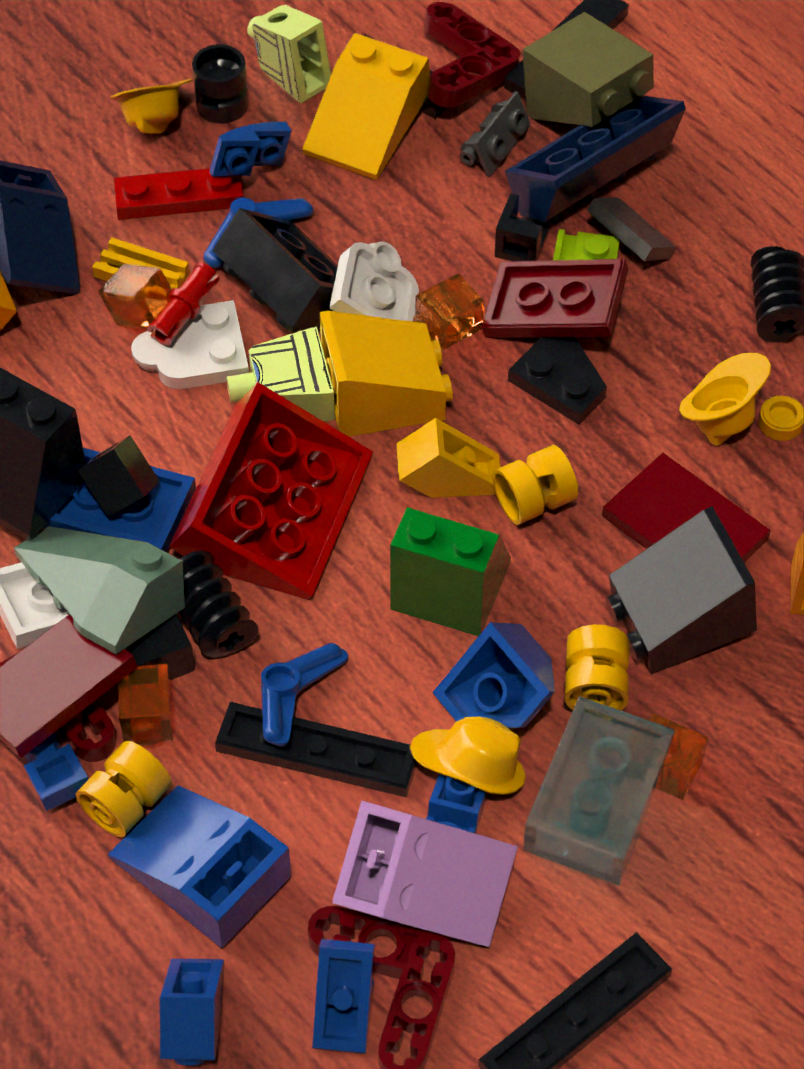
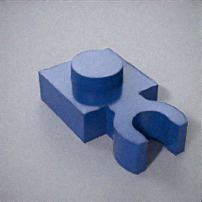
M56 731L43 744L36 746L25 755V759L29 763L24 765V768L46 811L75 798L76 792L88 780V776L71 745L67 744L61 747Z

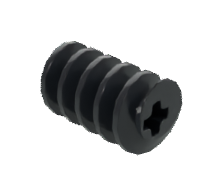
M767 246L756 250L751 257L750 263L753 293L755 296L756 331L765 342L778 343L793 338L794 335L804 332V256L796 251L785 250L778 246Z
M200 550L190 552L181 557L180 560L183 562L185 608L179 611L183 623L189 628L191 636L198 642L199 649L206 656L218 658L237 653L247 647L259 633L258 625L255 621L249 620L250 612L245 606H240L241 598L236 592L232 591L231 582L227 578H223V570L218 564H214V556L208 551Z

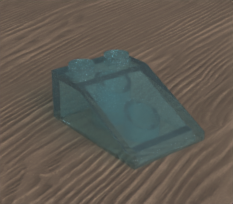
M579 696L525 823L523 850L620 886L639 837L675 730Z

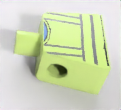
M281 5L263 16L254 17L250 21L247 32L255 40L259 66L264 73L299 103L305 102L326 89L331 73L321 20L287 5Z
M317 327L308 328L252 346L249 349L250 373L226 377L231 403L239 402L254 384L259 382L320 420H335L334 390Z

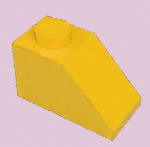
M434 418L396 443L399 481L431 498L496 495L492 474L493 470L501 467L499 453L441 420Z

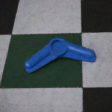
M238 198L231 203L230 211L204 252L203 260L213 268H218L224 264V261L212 250L239 208L286 220H293L312 215L314 212L313 206L304 198L254 203L249 198Z
M328 643L285 663H273L264 668L261 673L263 736L267 742L279 747L288 744L297 693L345 664L348 659L346 650L340 648L335 643Z

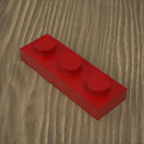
M210 168L115 177L114 189L118 220L230 209L231 203L234 200L243 198L241 176H212L209 172Z

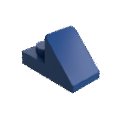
M321 939L312 1048L366 1053L374 989L372 976L375 944Z

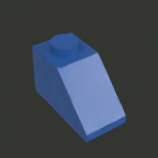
M171 958L160 995V1059H174L177 1064L188 1066L198 1065L206 1060H215L220 1035L224 959Z

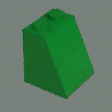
M407 507L390 544V610L479 636L485 627L511 562V556L500 534Z

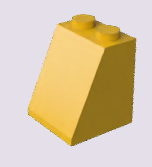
M335 311L320 312L321 345L334 390L335 421L340 432L351 437L425 424L434 418L441 421L446 420V401H452L453 399L451 381L448 374L441 375L439 367L442 366L443 362L440 344L438 340L431 341L426 323Z

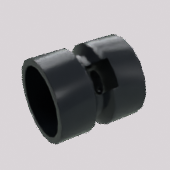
M223 44L210 45L201 49L192 61L197 112L203 119L218 124L231 123L240 119L246 113L249 106L244 55L238 49Z

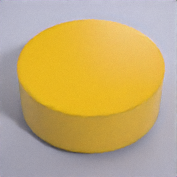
M788 396L771 397L761 406L758 419L759 427L771 439L778 441L792 440L803 430L804 407L800 402Z

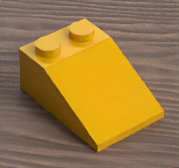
M354 33L336 61L302 148L303 154L378 180L427 97L430 81L429 58Z

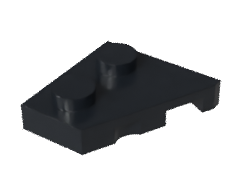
M541 337L508 370V381L578 425L606 398V384L575 337Z

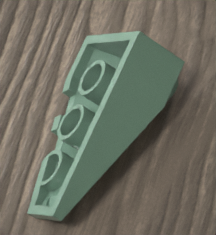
M48 526L37 533L31 541L27 539L14 547L15 556L22 562L35 580L41 585H46L53 593V601L59 609H66L73 617V626L78 632L114 654L119 653L185 608L182 560L148 542Z

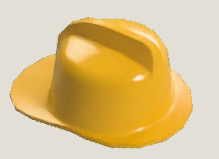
M192 79L167 85L123 91L112 95L111 100L118 101L125 121L129 126L137 127L143 134H159L167 129L169 122L177 118L179 86L191 82Z
M743 353L724 360L714 367L680 403L679 411L681 415L686 419L695 421L700 431L707 436L712 445H721L729 437L745 430L753 423L756 412L755 395L769 378L771 363L766 356L759 353Z
M480 716L465 717L456 721L451 729H433L421 732L412 739L410 751L413 758L422 766L434 772L464 781L488 793L502 795L515 793L524 785L526 775L523 766L517 760L521 740L507 726L494 719Z

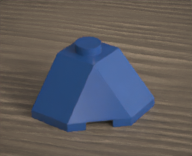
M490 622L432 693L455 721L465 717L480 716L494 719L507 727H526L555 693L552 659L522 624Z

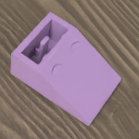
M361 801L332 903L490 947L518 846Z

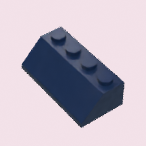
M640 96L593 127L579 125L507 169L505 174L512 193L519 195L518 210L521 217L539 220L542 223L557 220L564 214L563 210L575 203L589 200L595 195V190L606 183L621 180L627 175L626 171L630 168L656 158L657 152L673 141L686 110L684 101Z

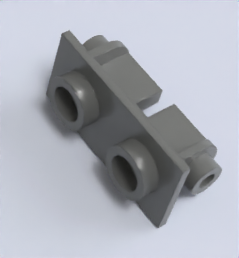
M514 92L508 101L495 103L491 108V112L479 126L481 132L475 131L468 141H465L460 147L461 153L459 156L461 161L466 165L482 164L488 177L493 174L531 125L518 92Z

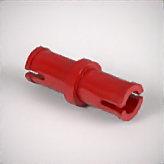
M202 262L197 263L179 288L171 290L167 296L168 303L154 321L147 326V331L152 333L150 336L163 345H170L187 320L194 319L201 311V302L220 281V277L215 275L217 272L211 266Z

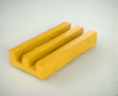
M113 237L108 242V250L103 249L101 252V261H95L92 266L93 277L165 301H167V296L171 290L179 288L190 273L189 262ZM111 265L119 266L134 271V273L113 267ZM150 277L170 283V285L152 280Z

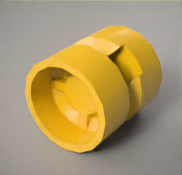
M555 445L528 455L526 463L516 460L493 470L492 481L496 497L506 516L516 525L542 515L544 506L550 510L556 509L576 500L579 494L573 468L566 455Z
M593 624L581 626L567 636L566 667L568 670L565 676L564 701L570 709L577 713L588 716L613 715L622 711L628 705L629 675L626 671L629 667L630 640L618 628Z
M124 741L105 761L104 767L106 772L96 771L76 792V799L85 813L102 829L116 837L122 838L144 816L142 806L152 807L172 785L171 777L160 761L145 748L132 741Z

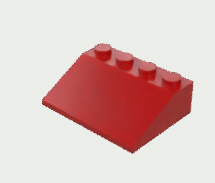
M256 382L235 405L169 547L184 556L194 551H208L214 556V564H218L222 568L223 575L309 600L313 597L373 451L261 383Z

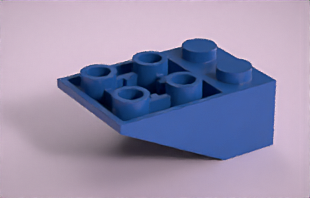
M179 785L108 853V857L221 948L291 877L289 847L250 817Z

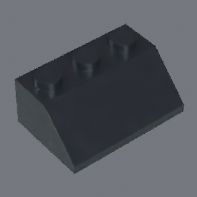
M239 208L212 250L225 262L223 265L224 270L236 279L244 281L251 288L249 294L261 304L270 306L277 313L276 320L286 329L298 332V330L317 327L318 332H320V312L334 311L329 306L338 265L292 221Z

